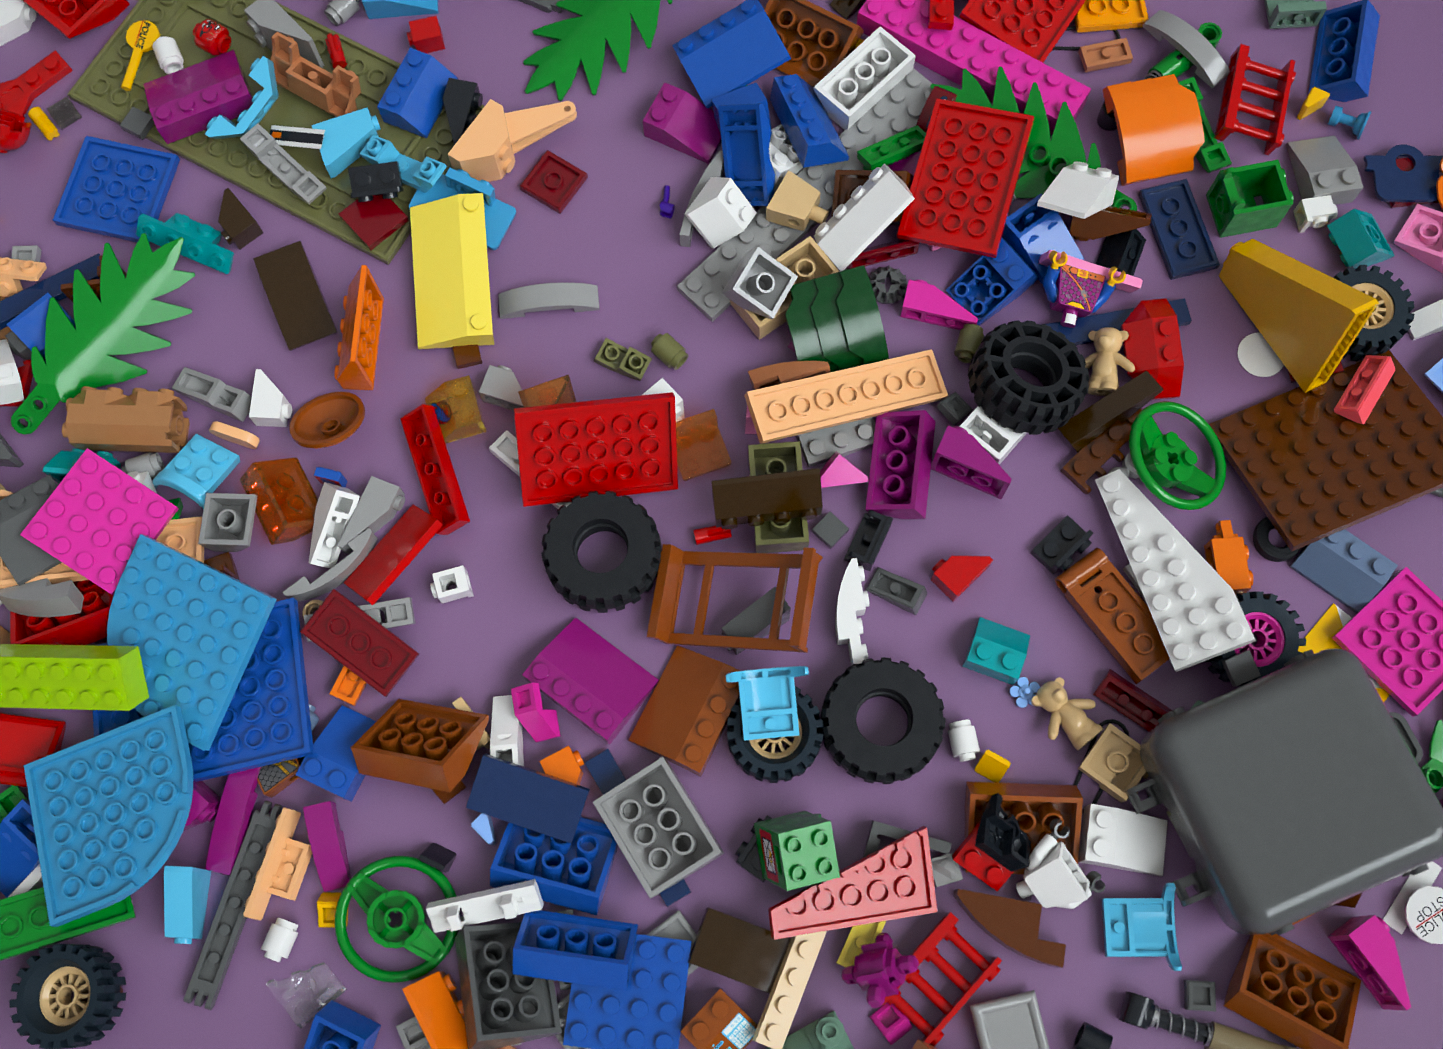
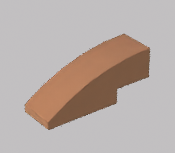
M825 361L784 362L748 371L753 390L831 373L829 363Z

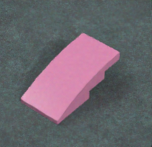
M1417 204L1394 240V244L1443 273V212Z

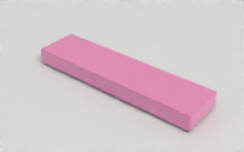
M1053 250L1042 254L1038 264L1047 267L1051 265L1052 261L1049 259V254ZM1057 252L1056 260L1060 259L1061 253ZM1068 256L1066 265L1106 276L1105 280H1109V268ZM1116 271L1113 277H1119L1121 275V272ZM1126 274L1125 280L1122 283H1115L1116 289L1132 293L1141 289L1143 280Z

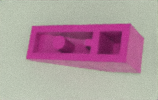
M924 280L908 281L900 317L957 330L963 329L965 324L977 325L978 318L936 286L928 284Z

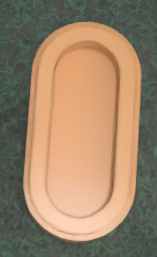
M218 421L212 422L209 429L210 433L221 439L250 449H256L260 442L259 438L254 434Z

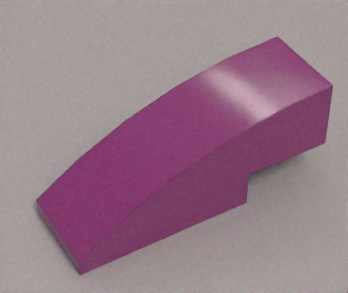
M327 801L303 807L310 846L323 891L328 892L344 888L350 881L351 874L344 834L340 830L336 803Z

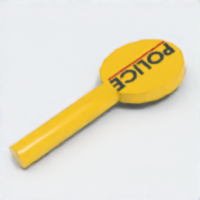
M150 21L135 22L126 32L127 43L133 49L121 85V88L125 91H131L143 52L152 50L153 43L160 37L159 29Z

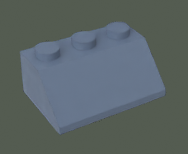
M1344 529L1304 546L1290 568L1357 613L1384 587L1398 565Z

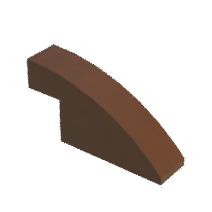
M962 889L954 890V898L970 919L999 944L1037 963L1064 968L1066 944L1038 939L1042 904Z

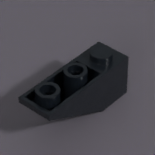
M449 78L443 102L455 145L476 118L477 108L482 106L483 95L480 93L477 83Z

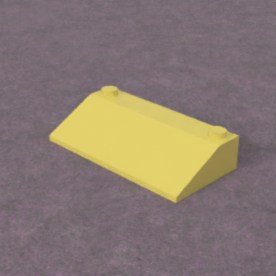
M483 193L457 194L410 207L418 349L449 348L478 344V346L494 345Z

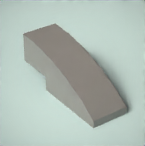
M186 367L183 368L172 387L174 391L244 422L250 412L252 397L245 391L226 385L220 379Z
M46 578L20 586L16 585L0 589L1 602L9 611L20 615L59 617L79 614L82 611L84 596L72 580L52 584Z

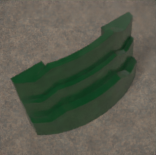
M864 265L792 286L790 289L792 302L785 313L797 361H825L829 363L830 371L835 372L889 359L880 312Z

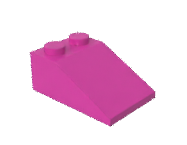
M1376 915L1352 917L1327 936L1383 1009L1407 1011L1411 1008L1395 940L1389 933L1390 928L1383 919L1376 917Z

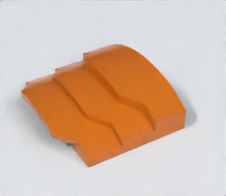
M1175 74L1134 82L1129 81L1110 85L1103 89L1107 114L1114 113L1123 155V159L1117 162L1122 186L1193 171L1194 156L1205 142L1202 119L1195 93L1180 85Z

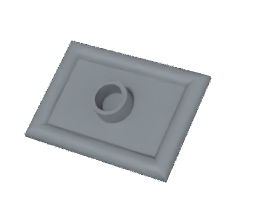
M1035 990L970 1005L980 1049H1050Z

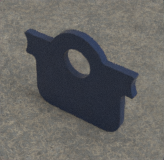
M1406 144L1392 147L1386 155L1364 156L1365 172L1373 174L1375 194L1379 200L1383 202H1434L1437 200L1436 183L1440 177L1439 165L1443 156H1424L1417 148ZM1400 156L1408 157L1413 162V169L1411 171L1399 169L1396 165V158Z

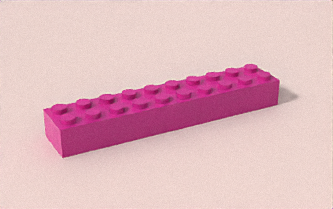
M866 0L858 12L857 25L864 30V34L870 36L881 26L916 55L915 61L960 86H962V71L967 69L979 82L992 103L998 67L1000 66L1010 82L1019 113L1024 114L1032 84L1036 82L1043 99L1051 135H1053L1062 103H1067L1075 120L1085 106L1091 88L956 16H954L952 31L928 28V2L926 0Z

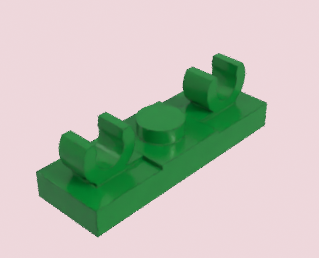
M916 125L857 151V159L863 164V170H874L877 167H881L884 163L886 165L892 164L915 152L921 151L926 133Z

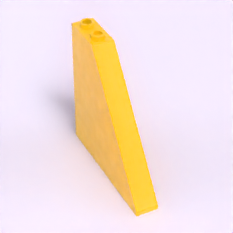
M1255 239L1244 243L1238 242L1233 245L1219 274L1225 286L1305 393L1328 381L1379 304L1375 298Z

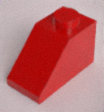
M952 555L947 561L941 559L932 568L934 573L931 581L954 602L990 567L993 559L990 556Z

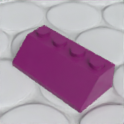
M926 410L887 412L876 416L866 511L872 510L897 519L926 518L936 421Z

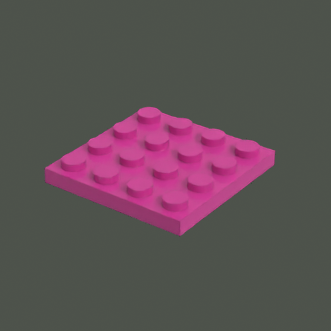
M87 448L20 535L108 593L114 595L140 534L147 535L156 540L179 508Z
M1405 567L1366 606L1358 611L1332 639L1343 650L1355 655L1362 663L1366 672L1414 717L1443 690V601Z

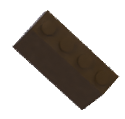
M820 468L711 481L716 527H722V529H734L740 524L760 526L766 521L774 520L775 523H786L791 521V518L800 517L802 520H812L817 518V515L822 514Z

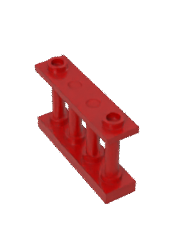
M1240 44L1230 56L1228 65L1230 73L1226 76L1214 139L1224 141L1230 133H1241L1266 141L1264 154L1270 155L1276 148L1281 146L1284 140V133L1282 131L1290 87L1296 76L1294 71L1295 60H1290L1280 70L1252 61L1248 57L1250 46ZM1249 70L1278 79L1276 90L1247 81V78L1244 77L1245 71ZM1242 90L1274 100L1273 109L1269 110L1243 102V99L1240 98ZM1241 111L1269 120V131L1240 123L1236 119L1237 112Z
M951 912L947 913L910 955H914L917 958L919 965L924 959L927 962L931 961L962 991V994L951 1005L919 974L920 970L918 969L913 973L907 974L905 981L909 984L912 982L944 1013L932 1027L900 996L901 992L899 990L898 995L885 997L882 1005L884 1006L886 1002L889 1005L893 1004L925 1035L921 1041L933 1047L944 1036L942 1029L986 979L989 982L992 981L1001 970L998 967L1002 962L999 957H993L990 962L987 961L957 932L958 928L955 924L959 919ZM943 938L946 941L950 940L981 970L971 983L938 953L939 949L936 946Z

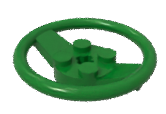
M1169 401L1151 404L1137 415L1131 425L1129 448L1134 468L1146 488L1162 502L1181 510H1197L1211 504L1222 491L1226 478V461L1223 448L1211 426L1194 410L1182 404ZM1159 412L1179 414L1191 421L1202 432L1214 456V479L1194 466L1198 460L1196 453L1190 450L1176 433L1168 432L1164 435L1161 433L1152 415ZM1162 487L1169 489L1177 487L1200 498L1194 500L1181 499L1171 495Z
M391 856L376 860L359 870L346 884L339 897L334 923L337 942L348 962L369 978L389 983H400L417 979L437 967L448 955L455 942L458 930H447L443 941H441L425 923L426 913L422 903L416 896L407 891H389L369 878L371 875L388 868H412L433 879L442 890L445 899L457 897L454 888L440 870L419 861V858ZM352 896L367 914L368 932L376 943L385 948L404 947L426 961L416 967L402 971L379 969L364 961L351 945L346 929L347 909ZM400 911L403 914L401 917L403 924L401 926L398 924L394 927L391 926L390 922L392 919L389 916L390 913L394 912L397 914Z

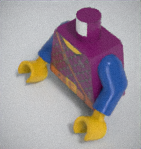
M1053 250L1049 254L1052 264L1047 268L1043 287L1047 299L1050 301V308L1062 313L1060 325L1074 328L1077 317H1086L1091 313H1095L1109 299L1116 288L1115 283H1122L1126 278V273L1122 271L1119 277L1114 278L1113 275L1117 268L1111 267L1108 272L1110 278L1105 280L1106 276L1066 265L1068 256L1064 251L1061 253L1060 259L1056 260L1057 252Z

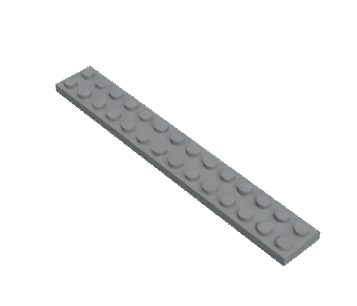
M913 68L910 73L856 123L839 135L849 155L848 161L805 167L797 174L798 177L819 190L821 193L819 207L829 212L832 210L835 170H863V164L857 159V151L916 126L921 111L932 92L930 87L932 83ZM763 206L757 211L742 233L724 242L677 286V291L713 322L731 305L730 299L721 293L746 251L759 247L771 257L777 259L802 239L817 222L810 220L803 231L766 220L767 206Z

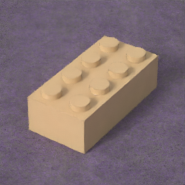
M811 236L775 259L798 276L794 284L839 272L838 268ZM789 291L775 317L769 319L743 309L730 300L732 307L759 340L786 322L785 313L792 302Z

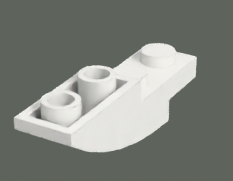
M857 558L851 559L845 571L839 590L835 614L837 645L848 644L851 665L862 664L863 660L868 659L866 644H861L859 635L863 634L861 618H856V616L864 615L866 607H869V597L867 591L862 590L861 582L865 581L863 566H858Z

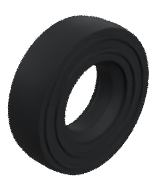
M1268 517L1262 519L1253 532V543L1257 552L1264 558L1274 562H1282L1294 557L1301 548L1291 552L1287 544L1284 547L1273 546L1268 539V534L1275 527Z

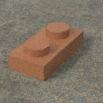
M1127 38L1082 46L1079 49V56L1085 72L1130 64L1133 60Z

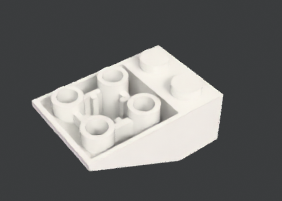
M782 124L771 129L769 145L770 161L775 171L774 192L778 189L788 170L797 175L804 169Z
M978 406L960 425V427L967 430L968 434L975 437L999 465L1027 434V432H1013V429L998 425L997 421L993 418L990 419L984 414L981 406Z

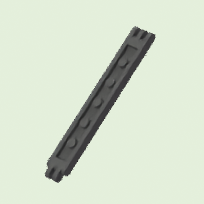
M265 801L261 811L256 810L253 814L184 997V1002L190 1004L195 993H197L194 1005L201 1007L206 996L208 998L205 1009L212 1010L247 919V917L243 916L246 900L252 893L256 882V873L262 866L266 855V847L272 839L276 828V820L281 813L282 805L275 804L270 814L272 802Z

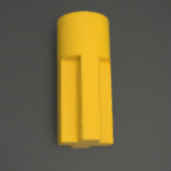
M33 107L29 110L28 116L48 140L59 136L58 129L40 107Z

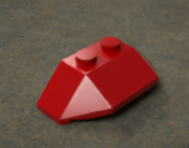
M1166 298L1142 300L1121 325V330H1125L1129 334V338L1123 342L1125 357L1135 366V370L1127 372L1131 379H1134L1147 371L1163 388V391L1154 397L1153 400L1178 398L1181 393L1184 361L1177 315Z

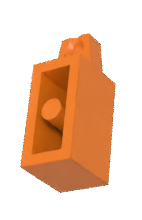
M1231 520L1218 521L1215 525L1216 535H1213L1212 539L1204 545L1206 561L1227 582L1235 594L1240 591L1245 593L1253 585V574L1248 569L1247 563L1249 559L1248 546L1244 545L1243 537L1233 534Z

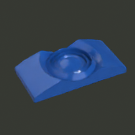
M763 103L718 106L725 178H731L751 206H768L774 195L775 171L769 154L772 131Z

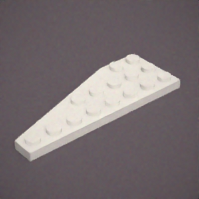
M1118 469L1095 479L1174 670L1176 672L1255 642L1256 639L1234 590L1128 477Z

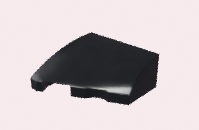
M999 793L991 796L982 815L975 846L1011 872L1029 867L1031 841L1019 827L1015 816L1005 813L1001 807L1003 798Z

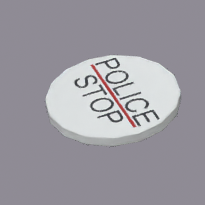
M1431 886L1417 889L1408 897L1404 908L1405 920L1409 929L1419 939L1427 943L1443 944V889Z

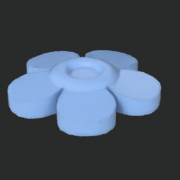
M1021 677L1017 680V686H1012L1009 693L1013 698L1019 697L1016 699L1018 707L1025 708L1028 703L1033 706L1031 699L1033 696H1036L1040 686L1037 682L1029 684L1026 677Z

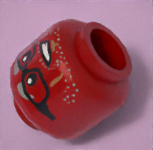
M206 19L201 23H197L193 29L195 45L203 51L218 56L226 53L230 48L232 40L229 30L225 26L211 19Z

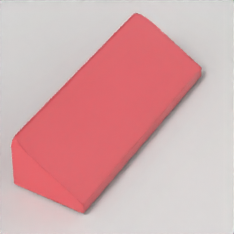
M1366 355L1335 406L1334 413L1356 423L1365 424L1395 372L1391 356Z

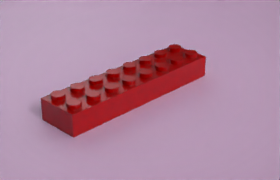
M422 404L400 420L430 515L443 524L436 534L448 535L469 523L470 519L434 406Z

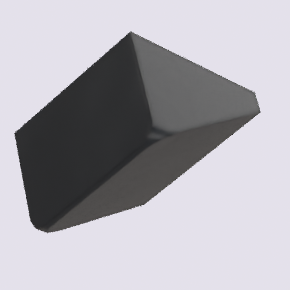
M432 843L420 854L419 861L446 873L449 872L456 858V853L437 843Z

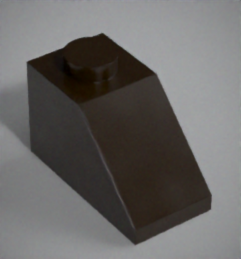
M229 188L225 189L218 219L219 224L223 228V231L220 233L229 245L234 242L239 250H241L264 232Z

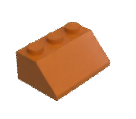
M444 971L431 974L406 986L402 990L431 1049H468L462 999L458 1000L454 992L457 987L452 976L449 973L445 975Z

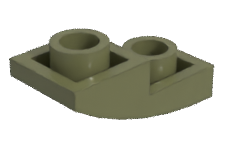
M605 338L593 362L624 376L641 381L652 358L632 347L627 349Z

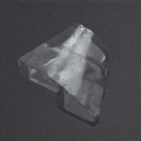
M325 962L316 964L306 971L299 970L293 972L290 978L278 982L272 979L266 983L277 1001L283 1005L300 1029L314 1019L315 1014L331 1000H336L347 990Z

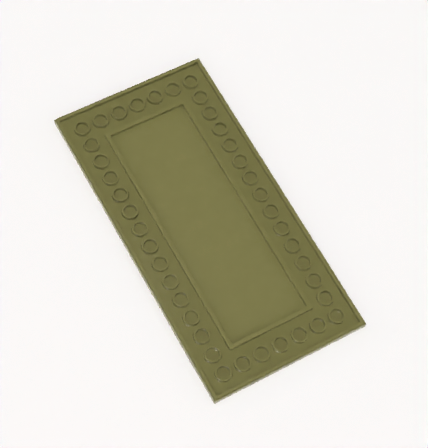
M139 0L67 95L73 101L119 125L132 107L151 115L144 83L168 74L160 68L152 49L148 52H143L131 91H125L121 88L133 49L126 40L127 30L138 21L154 23L159 29L160 37L166 36L175 39L184 60V69L216 57L198 48L195 45L193 29L197 23L211 19L229 30L232 41L227 52L235 51L254 97L259 90L263 91L264 87L249 76L252 71L250 67L257 58L261 59L262 56H265L271 60L272 52L266 46L262 48L254 38L255 33L246 22L249 19L244 10L256 0ZM279 4L313 39L325 65L323 69L332 73L334 68L325 39L330 33L332 35H339L347 66L344 69L351 70L359 77L361 93L355 99L357 110L368 107L371 116H377L381 130L377 131L378 136L390 141L400 154L414 160L423 162L427 156L444 163L447 167L442 174L446 175L449 167L452 168L448 153L453 148L454 142L445 106L427 139L385 123L377 106L401 64ZM277 84L278 99L260 121L259 125L270 134L272 125L312 129L311 125L336 117ZM484 105L481 108H477L476 117L485 107ZM238 117L231 120L236 125L239 123L237 121ZM155 124L145 137L387 265L391 263L411 233L409 203L417 189L403 184L404 192H397L398 197L390 199L405 213L409 221L374 249L370 250L340 218L339 213L358 199L351 198L350 195L352 188L348 168L372 165L362 156L338 176L331 178L319 149L279 145L327 188L308 205L281 183L241 142V137L213 139L205 134L208 130L206 129L167 144L156 129Z

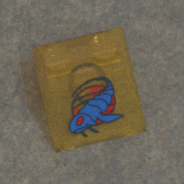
M469 375L444 382L425 398L426 405L434 406L445 444L487 432L475 387Z

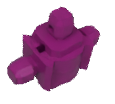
M885 932L879 933L874 943L861 945L862 952L855 956L854 965L842 970V979L846 984H858L863 991H867L866 1000L872 1008L881 1007L885 997L898 995V987L905 983V976L917 971L919 965L914 955H901L896 948H893V940Z

